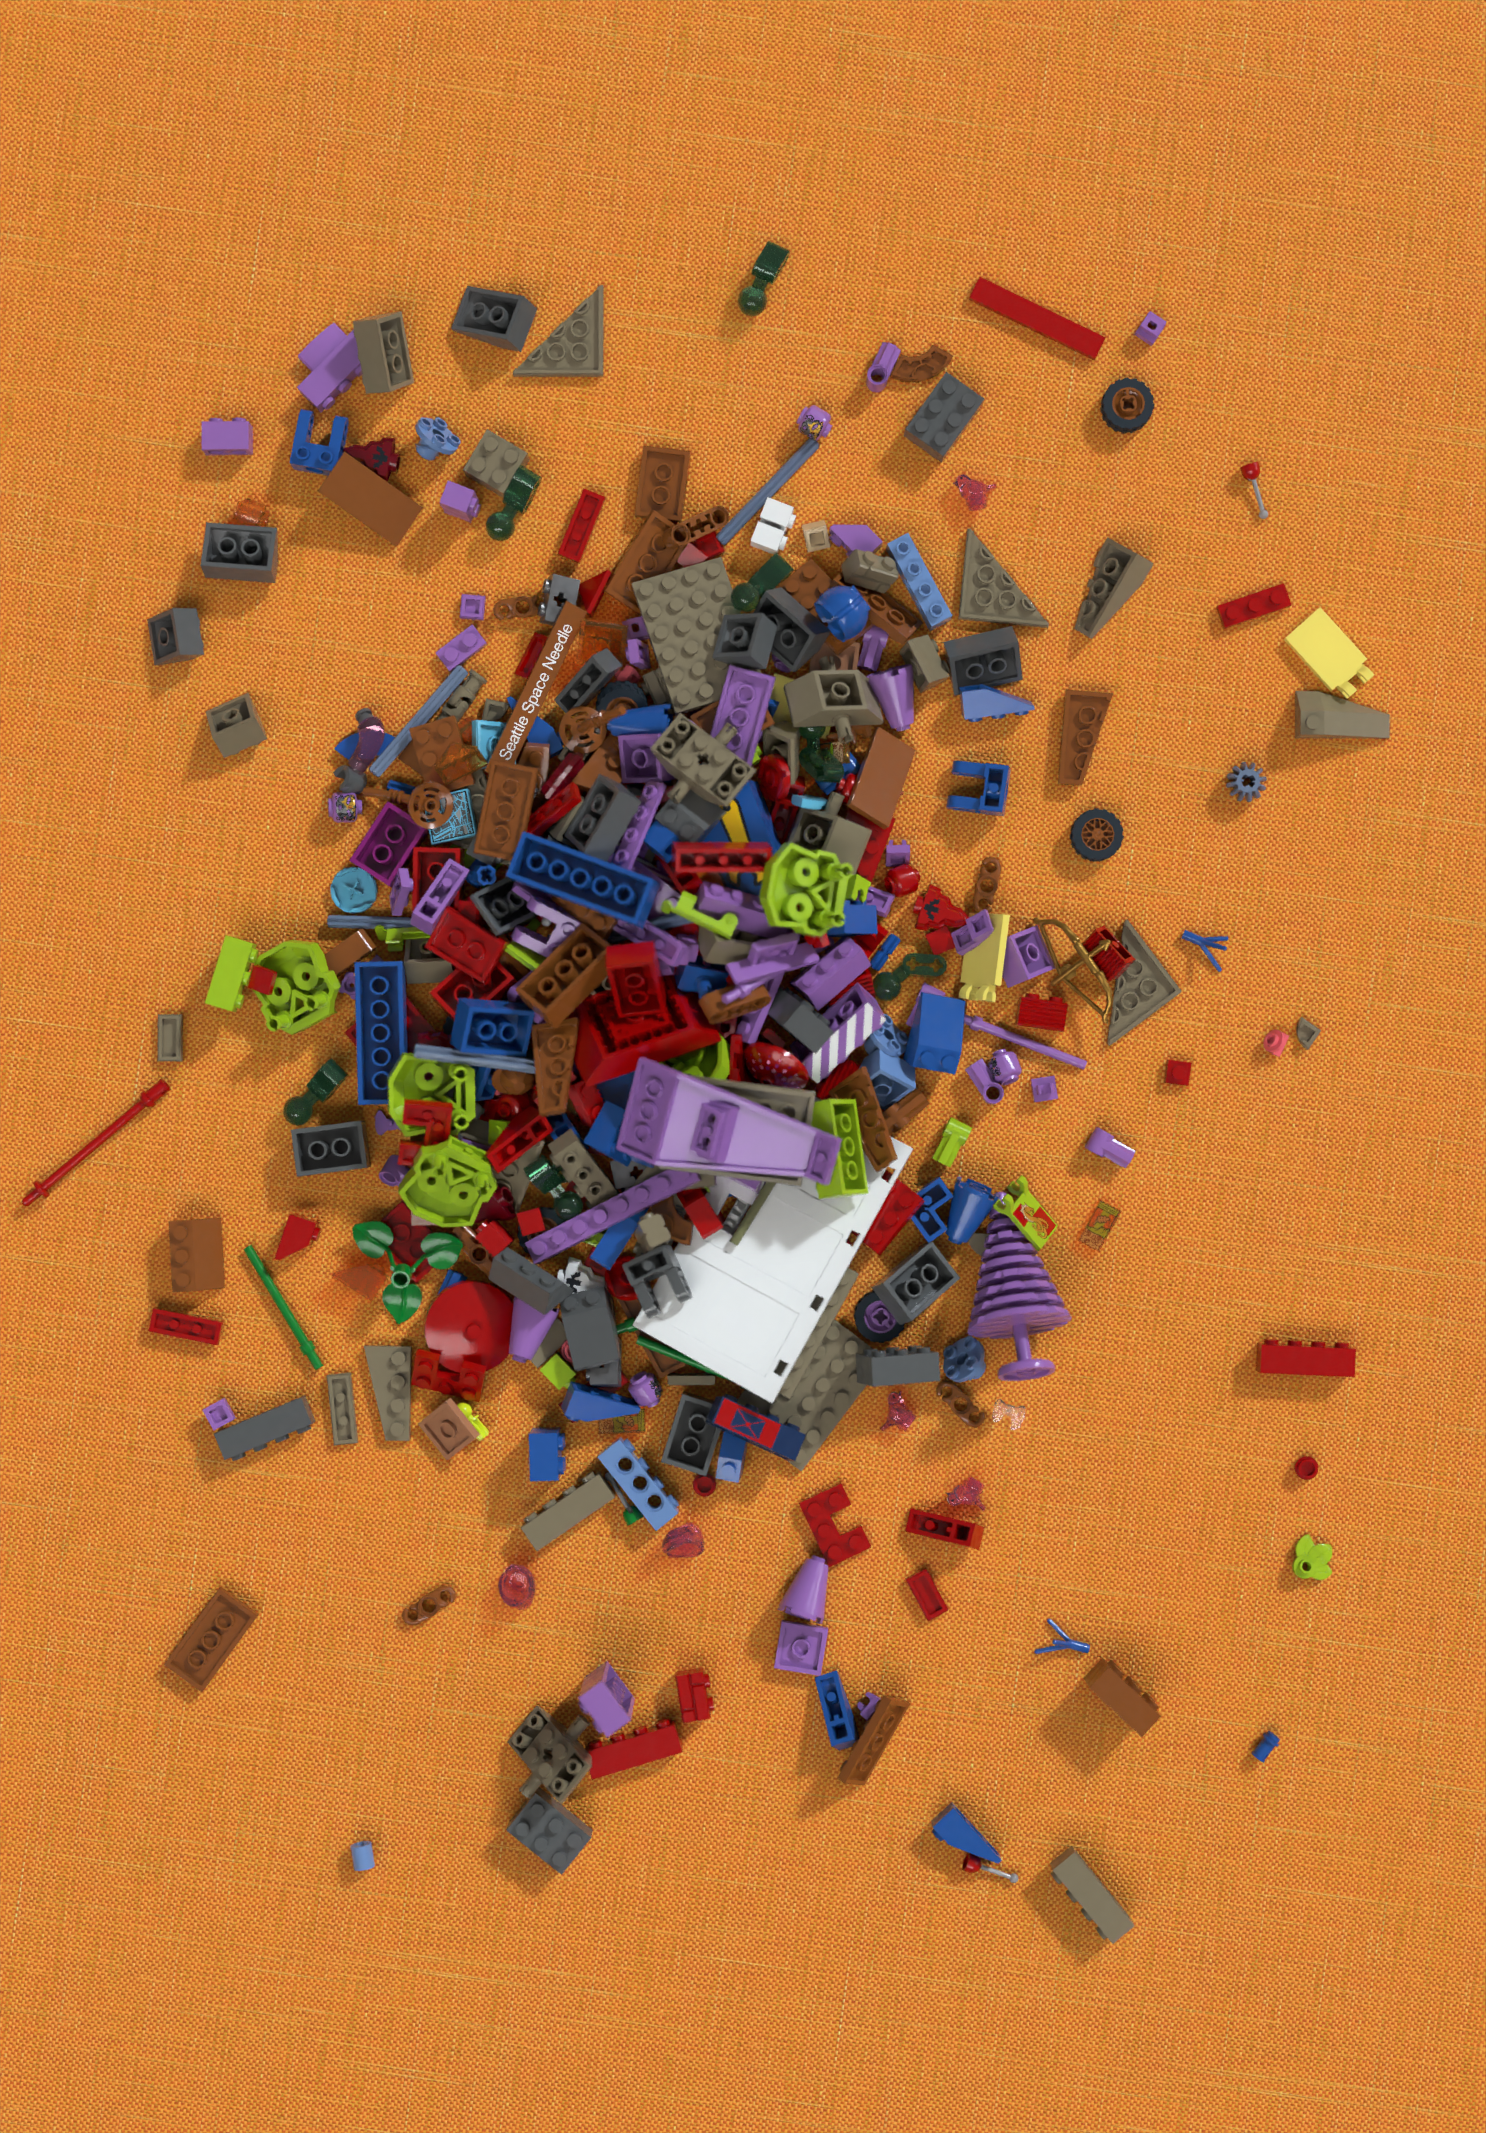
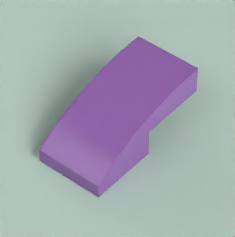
M332 323L302 350L298 358L313 371L347 335L335 323Z
M986 909L966 919L967 925L951 933L959 955L963 956L980 945L994 931Z

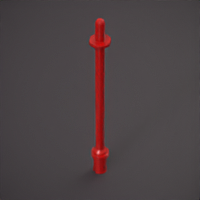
M161 1078L149 1090L142 1091L140 1093V1100L46 1180L42 1183L36 1180L33 1183L35 1189L22 1199V1205H31L41 1195L45 1198L49 1197L48 1189L144 1108H153L156 1105V1101L171 1090L170 1086Z

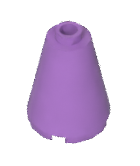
M912 664L896 666L882 672L877 671L867 675V678H869L868 682L891 728H896L897 732L910 729V724L914 723Z
M515 1296L509 1354L513 1355L512 1360L524 1364L526 1360H532L557 1318L560 1309H552L544 1315Z
M812 1555L811 1559L806 1558L779 1603L778 1610L784 1611L785 1609L787 1614L808 1621L811 1619L818 1624L823 1623L829 1567L824 1564L825 1559Z

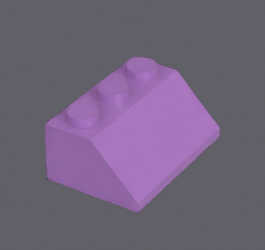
M841 937L819 956L818 963L809 965L789 982L817 1011L871 966L863 949L850 937Z

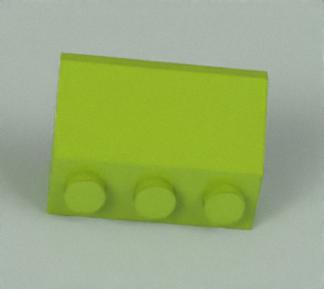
M225 936L206 997V1004L236 1012L237 1008L241 1009L245 997L242 995L244 986H248L251 976L249 969L251 963H255L259 951L256 949V944Z

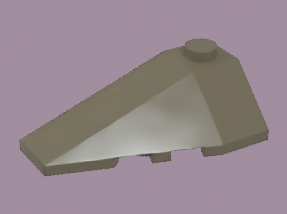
M1107 537L1095 558L1093 565L1096 567L1093 579H1089L1087 585L1090 588L1087 599L1082 602L1074 629L1092 639L1142 585L1154 563Z
M1295 691V738H1390L1389 714L1321 691Z

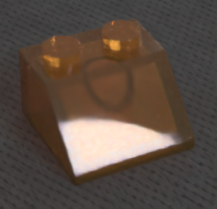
M581 618L576 664L585 665L593 655L607 648L624 666L628 626Z

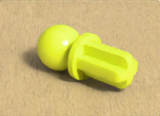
M458 1403L459 1409L480 1434L477 1439L479 1441L483 1440L489 1434V1430L477 1418L479 1415L477 1414L473 1417L472 1408L468 1403Z

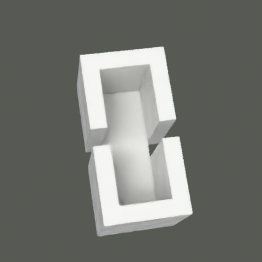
M767 497L760 515V522L758 521L751 539V546L776 556L779 549L783 551L788 537L784 536L787 528L792 529L796 519V515L793 514L794 507Z

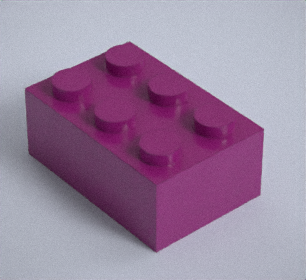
M387 801L349 861L392 888L398 869L408 866L413 858V847H420L429 833V829L418 826L409 814Z

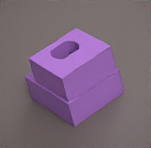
M1150 311L1134 335L1152 346L1164 329L1166 321ZM1148 323H1151L1156 329H1150Z
M642 616L622 622L626 642L631 639H638L640 641L649 639ZM633 624H638V632L632 631Z
M677 934L676 939L687 945L678 965H688V962H696L699 948L696 936Z

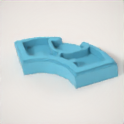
M803 794V796L792 795L791 799L793 805L812 810H824L828 801L824 797Z

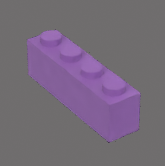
M353 330L297 387L300 393L320 413L324 409L328 410L333 406L335 398L340 393H345L351 387V381L356 376H362L357 342Z
M707 881L702 882L695 895L697 900L693 907L694 910L715 920H721L728 913L734 914L738 919L735 929L772 939L781 934L785 935L789 928L769 926L759 896Z

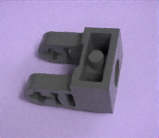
M662 1245L622 1265L631 1287L634 1288L648 1318L661 1313L660 1306L649 1282L665 1274L680 1303L692 1298L691 1290L671 1245Z

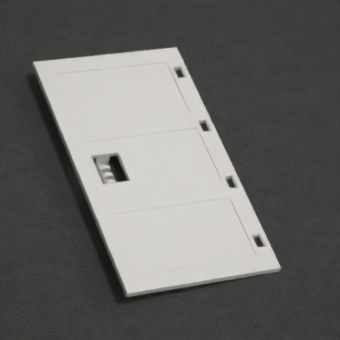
M815 1097V1101H814V1102L822 1101V1100H820V1099H818L817 1097ZM891 1137L898 1159L887 1166L895 1169L888 1182L882 1179L887 1167L882 1171L876 1172L863 1151L869 1194L846 1198L819 1199L816 1181L803 1177L802 1186L776 1183L738 1246L731 1243L730 1239L758 1194L728 1177L716 1176L717 1186H711L709 1188L710 1193L707 1192L705 1197L717 1216L729 1194L737 1198L723 1224L724 1227L703 1239L695 1225H693L691 1246L678 1243L674 1250L691 1290L692 1298L680 1303L665 1274L658 1278L652 1289L660 1306L661 1313L648 1318L642 1308L633 1326L773 1404L912 1153L913 1148ZM852 1231L859 1233L853 1246L846 1243ZM816 1295L824 1298L817 1311L810 1308ZM780 1360L788 1363L781 1376L774 1373Z

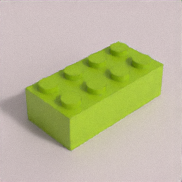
M827 1099L814 1102L811 1126L842 1139L830 1184L823 1185L816 1182L819 1199L846 1198L869 1194L856 1099Z

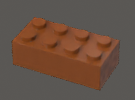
M581 923L515 990L529 1008L552 1027L556 1028L608 976L606 969V947L611 945L585 924Z

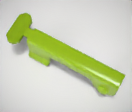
M685 891L682 893L675 908L672 907L671 901H663L662 912L669 913L671 911L728 939L731 938L738 923L737 917L731 913L725 914L721 920H715L694 910L693 907L697 897Z
M382 925L375 926L377 938L388 944L389 952L403 951L404 940L430 938V935L416 927L385 930Z

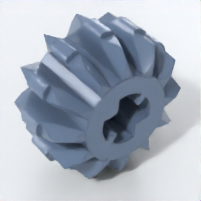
M1242 762L1240 768L1234 766L1232 768L1233 773L1227 774V778L1233 782L1227 783L1226 787L1234 788L1230 792V796L1238 793L1237 801L1239 802L1243 800L1244 796L1247 802L1252 801V796L1258 799L1261 796L1259 791L1266 789L1260 783L1266 781L1267 778L1264 776L1259 777V774L1263 772L1262 768L1254 771L1255 763H1251L1247 767L1246 762ZM1249 778L1251 782L1244 787L1242 784L1243 779Z

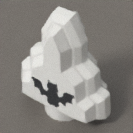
M569 1256L566 1269H559L557 1279L574 1289L573 1293L605 1286L604 1277L594 1275L592 1269L582 1265L580 1259Z

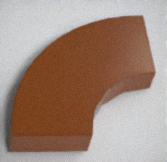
M934 345L920 356L908 357L901 354L890 377L909 383L926 381L941 373L950 364L953 355Z
M673 1195L650 1206V1211L653 1215L661 1214L665 1222L664 1227H667L672 1240L691 1246L694 1224L678 1213L674 1205Z

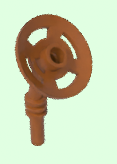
M621 705L609 711L598 712L593 708L580 706L569 710L563 716L559 726V734L563 744L575 753L587 754L597 750L605 740L606 724L612 719L625 715L626 708ZM579 712H586V713H587V716H586V715H579V716H576V717H574V718L571 717L572 715H574V714H576V713H579ZM579 719H585V721H580L576 723V721ZM566 725L571 726L573 738L570 741L565 734ZM594 727H600V735L594 733ZM589 736L587 739L580 740V737ZM592 740L595 742L587 747H578V743L585 744Z
M438 782L422 783L413 790L411 795L394 789L388 791L366 786L363 789L364 796L385 799L390 803L393 802L399 805L402 803L408 804L411 819L418 826L425 829H435L442 826L450 818L453 811V798L450 791ZM429 787H433V788H437L439 791H438V792H435V791H432V790H426V791H424V789H425V788H429ZM433 794L434 796L431 798L425 795ZM445 798V810L441 814L438 812L440 809V799ZM413 805L417 806L418 810H416L415 812ZM424 811H427V812H430V813H432V814H430V815H425V814H423V813H424ZM421 817L426 818V819H432V818H434L435 821H433V822H424V821H421L420 818H421Z

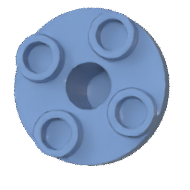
M421 417L415 425L416 432L421 438L418 444H415L416 450L426 460H434L436 456H439V452L449 455L453 454L461 443L460 439L446 428L447 423L441 418L436 417L433 420Z
M884 1014L886 1021H884L879 1030L874 1031L868 1036V1039L864 1042V1048L869 1055L879 1048L889 1056L899 1057L906 1051L908 1036L893 1024L890 1016Z
M967 1336L958 1340L953 1345L947 1346L943 1352L945 1357L943 1362L944 1373L954 1382L978 1379L986 1370L984 1347L972 1336Z

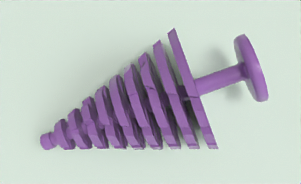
M997 1192V1193L1000 1194V1198H999L1000 1201H1001L1003 1204H1005V1203L1002 1201V1198L1006 1195V1193H1005V1192ZM993 1208L990 1211L989 1219L994 1221L988 1224L986 1231L993 1235L985 1238L984 1247L988 1249L982 1253L981 1261L986 1264H982L979 1268L978 1275L982 1278H979L976 1284L978 1293L975 1294L973 1300L975 1307L971 1311L970 1318L972 1322L969 1323L968 1334L970 1336L974 1335L977 1338H1014L1017 1361L1000 1367L998 1379L1003 1381H1024L1048 1376L1055 1372V1365L1050 1360L1032 1359L1028 1335L1039 1334L1054 1330L1056 1327H1062L1068 1321H1071L1072 1318L1069 1311L1064 1308L1065 1304L1062 1298L1056 1295L1058 1291L1055 1285L1049 1282L1051 1277L1048 1271L1042 1269L1044 1264L1041 1258L1035 1256L1037 1251L1034 1246L1028 1243L1029 1240L1007 1215L999 1213Z

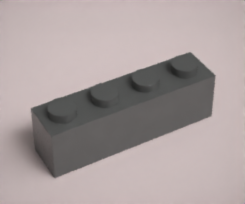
M304 1395L216 1432L214 1436L224 1460L232 1458L235 1461L245 1457V1452L250 1449L257 1452L268 1447L267 1442L274 1439L276 1443L290 1438L288 1434L297 1430V1433L300 1434L310 1430V1424L315 1422V1418Z

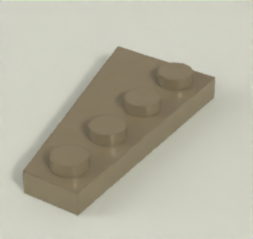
M365 1345V1354L385 1440L410 1441L412 1346Z

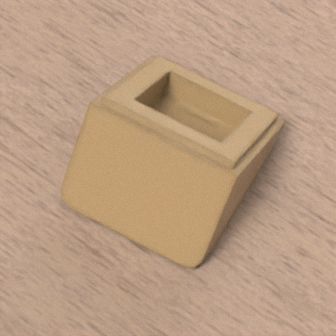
M824 520L802 525L807 552L830 548L827 525Z

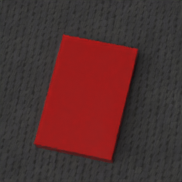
M446 906L425 948L482 984H486L508 942L452 907Z
M402 1200L381 1222L386 1223L392 1229L394 1239L388 1247L392 1251L394 1261L397 1264H407L411 1267L425 1254L421 1249L422 1240L428 1234L434 1232L427 1225L411 1226V1210ZM425 1258L415 1269V1272L412 1273L411 1279L416 1284L434 1268L428 1263V1258Z

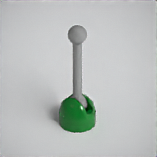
M607 1472L605 1479L610 1481L625 1507L623 1518L627 1526L644 1516L636 1506H629L610 1472Z

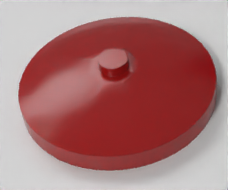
M466 1280L448 1286L433 1299L425 1315L424 1336L430 1352L441 1354L439 1363L458 1373H461L464 1360L487 1366L486 1371L496 1367L509 1355L513 1303L501 1289L488 1282Z

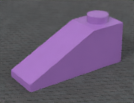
M449 858L412 912L411 925L431 936L446 906L451 905L470 870Z

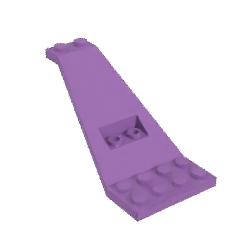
M643 1057L638 1060L616 1149L655 1166L802 1176L823 1185L830 1184L842 1139Z

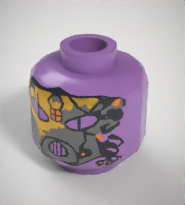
M812 405L809 408L805 407L796 422L799 424V432L814 441L819 440L821 436L826 438L833 425L829 424L831 415L816 405Z
M335 792L332 798H328V815L336 823L355 822L357 814H362V800H357L355 793Z
M1005 1049L992 1053L993 1057L987 1064L993 1079L1003 1086L1016 1082L1022 1072L1017 1055L1014 1052H1006Z
M642 1371L630 1379L628 1390L638 1406H648L650 1408L660 1402L659 1398L663 1394V1388L653 1373Z

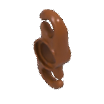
M545 594L541 595L542 600H544ZM519 596L499 600L494 605V615L497 619L504 620V616L499 612L500 607L504 605L509 609L506 615L507 619L513 617L523 619L538 616L536 603L539 596ZM526 601L529 605V611L525 614L519 613L516 610L517 602Z
M987 857L982 860L983 865L993 863L995 870L988 872L985 867L980 869L981 875L976 883L973 898V907L976 913L984 910L979 907L981 900H986L989 905L994 903L993 897L998 889L1001 873L1000 862L994 857ZM985 879L991 880L994 885L993 890L989 893L983 892L980 888L981 882ZM991 907L986 908L988 913L992 911Z
M946 1380L940 1382L936 1388V1394L941 1396L942 1389L946 1386L950 1387L952 1390L951 1394L943 1396L942 1400L950 1406L951 1410L967 1426L974 1428L981 1426L984 1423L985 1414L980 1412L979 1420L972 1422L970 1414L979 1412V1408L973 1405L970 1398L955 1383ZM960 1397L967 1400V1407L962 1411L954 1408V1401Z
M440 1586L424 1595L417 1603L410 1605V1609L417 1612L416 1619H409V1609L407 1608L403 1609L402 1619L408 1625H418L434 1616L441 1608L448 1606V1601L441 1599L442 1592H449V1602L451 1603L455 1602L456 1592L450 1586ZM426 1599L433 1600L436 1605L435 1610L432 1612L425 1611L422 1606L423 1601Z

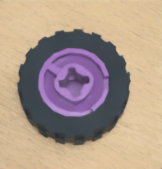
M874 1290L860 1298L855 1307L854 1319L856 1327L870 1341L879 1343L889 1342L899 1336V1333L904 1329L905 1323L900 1325Z

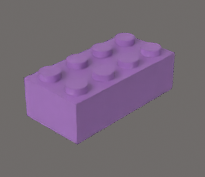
M606 1661L584 1677L578 1704L585 1714L590 1713L593 1717V1725L600 1734L604 1732L608 1737L631 1720L635 1698L609 1662Z

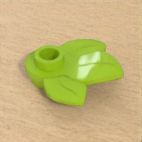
M1309 1534L1302 1536L1295 1546L1296 1558L1292 1564L1293 1572L1302 1579L1312 1577L1316 1580H1324L1332 1574L1331 1568L1327 1565L1332 1557V1546L1329 1544L1314 1545ZM1304 1562L1308 1566V1569L1306 1571H1304L1302 1568Z

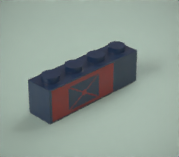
M729 1394L715 1397L705 1423L782 1459L796 1461L806 1436L799 1432L800 1428L791 1423H787V1425L779 1423L780 1418L766 1413V1416L758 1413L759 1409L747 1403L743 1406L737 1403L738 1399Z

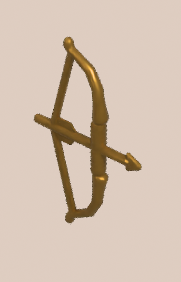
M1036 917L1033 918V922L1039 925L1059 975L1051 981V985L1055 986L1061 981L1065 982L1102 1016V1021L1107 1024V1016L1113 1004L1112 991L1104 972L1099 969L1092 957L1103 949L1107 951L1110 940L1099 941L1100 945L1088 953L1080 942V938L1066 924L1057 919L1039 920ZM1054 924L1061 928L1073 943L1081 959L1074 965L1066 964L1060 968L1044 925ZM1083 964L1087 965L1106 992L1107 1005L1104 1011L1069 981L1076 976V969Z

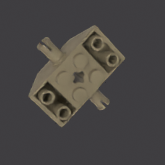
M825 656L819 660L820 671H812L784 686L793 727L836 726L838 741L843 743L844 737L845 743H848L854 738L851 725H882L884 722L878 699L868 682L869 678L859 670H836L834 658L829 656L830 662H828V657Z
M679 713L650 748L666 771L679 780L667 794L671 800L675 797L674 802L676 804H679L691 789L705 801L727 807L756 772L754 768L726 748V745L738 733L734 726L730 729L731 724L725 723L724 727L714 738Z
M830 792L824 811L798 807L794 822L784 843H793L809 851L822 850L834 853L840 864L848 863L853 867V872L848 873L855 875L872 831L837 816L845 797L841 794ZM805 869L802 870L804 876L806 875Z
M536 1706L509 1739L508 1744L531 1769L532 1774L519 1788L524 1796L531 1798L539 1786L543 1784L553 1797L562 1804L592 1767V1756L577 1740L587 1726L590 1725V1722L585 1717L578 1714L577 1718L567 1729L541 1707Z

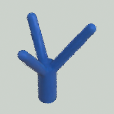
M1185 930L1182 939L1199 945L1216 970L1221 972V967L1205 945L1226 951V946L1214 942L1227 941L1229 939L1228 936L1201 937Z
M1048 1619L1047 1622L1065 1641L1053 1640L1052 1643L1055 1646L1034 1651L1035 1654L1068 1648L1088 1653L1090 1644L1070 1639L1057 1624Z

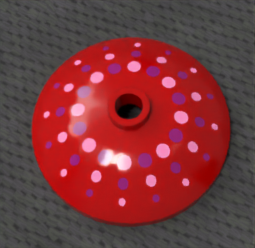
M757 1042L749 1044L743 1051L746 1069L760 1084L803 1089L809 1080V1074L805 1066L794 1055L780 1047Z

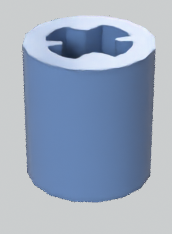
M361 1841L350 1846L355 1871H363L375 1867L371 1841Z

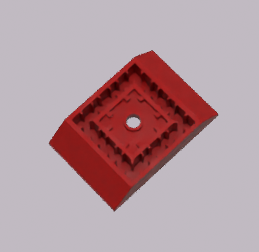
M673 975L662 976L666 991V1012L624 1018L618 1017L612 989L587 996L565 1018L578 1017L580 1021L574 1062L585 1087L636 1071L639 1058L645 1057L659 1063L722 1041L715 1025L709 1023L699 1004V993L692 991L684 992L681 989H677Z

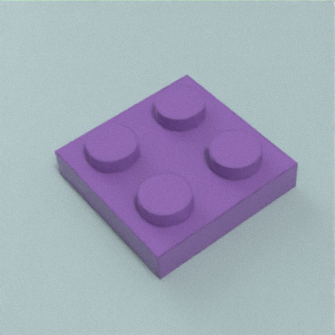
M782 1620L774 1668L821 1676L828 1627Z

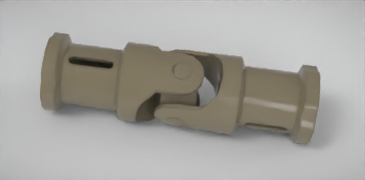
M471 669L469 671L470 675L464 683L456 688L448 702L441 709L442 713L437 720L455 715L457 722H459L465 711L476 699L475 695L478 690L488 681Z

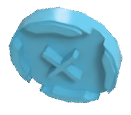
M348 867L336 874L331 883L330 892L331 898L337 907L344 912L356 914L371 908L376 901L378 888L377 882L371 874L358 867Z

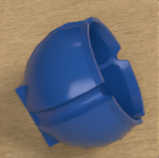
M854 586L830 588L814 603L815 610L823 623L827 622V628L842 642L854 638L863 630L868 620L869 610L871 609Z

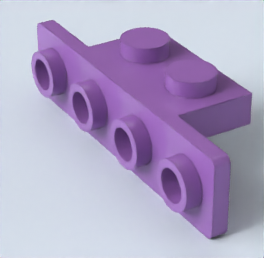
M647 781L639 799L642 802L637 813L629 822L612 864L631 871L636 857H645L648 847L643 840L649 827L657 820L654 817L658 813L656 810L666 789L665 784Z
M795 933L781 934L772 939L759 940L753 943L747 959L729 963L726 969L734 983L739 985L818 963L820 958L813 946L807 942L797 945L799 939Z

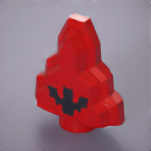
M931 884L927 887L924 897L917 896L912 911L913 914L918 915L914 929L927 931L929 928L940 929L945 925L953 928L967 925L966 919L970 918L961 908L953 906L950 898L941 894L940 888Z

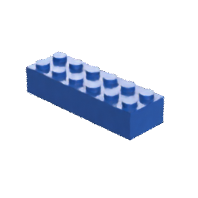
M524 831L506 874L513 881L641 929L644 928L660 884L652 878Z
M404 961L354 962L358 1105L388 1104L387 1077L402 1052L408 1053Z

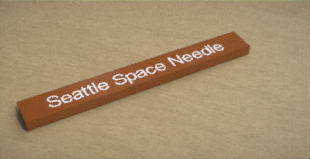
M568 601L564 602L484 768V772L489 774L492 759L515 763L587 611Z

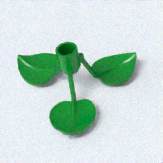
M368 1221L356 1224L352 1229L354 1240L365 1255L377 1259L382 1257L385 1251L388 1254L391 1265L390 1269L393 1273L391 1283L383 1291L382 1299L386 1309L394 1317L397 1324H401L409 1319L417 1311L422 1301L420 1288L415 1284H409L415 1269L425 1258H428V1263L432 1267L440 1270L447 1269L458 1260L463 1247L462 1241L452 1234L446 1232L430 1233L421 1242V1249L425 1254L413 1266L410 1267L407 1264H398L396 1266L392 1251L388 1247L392 1244L394 1235L392 1229L386 1223Z

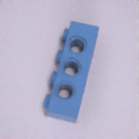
M909 533L887 543L886 551L889 557L895 561L898 573L928 630L932 631L949 622L952 614Z
M620 1436L600 1452L598 1458L657 1531L678 1514L679 1509L677 1507L679 1503L672 1494L668 1496L662 1488L665 1486L658 1476L653 1477L649 1473L648 1469L650 1467L642 1457L638 1459L633 1453L635 1448L628 1439L623 1440ZM622 1458L630 1459L632 1467L629 1469L621 1468L619 1460ZM638 1476L644 1477L647 1484L645 1487L639 1488L635 1486L634 1479ZM651 1495H657L661 1498V1504L652 1506L648 1498Z

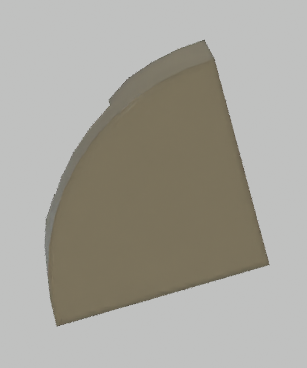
M486 699L482 720L498 721L507 713L510 704Z
M1300 1017L1296 1028L1297 1038L1300 1044L1306 1050H1309L1321 1030Z
M974 1233L968 1241L969 1245L977 1254L982 1256V1253L988 1249L984 1247L985 1238L991 1234Z

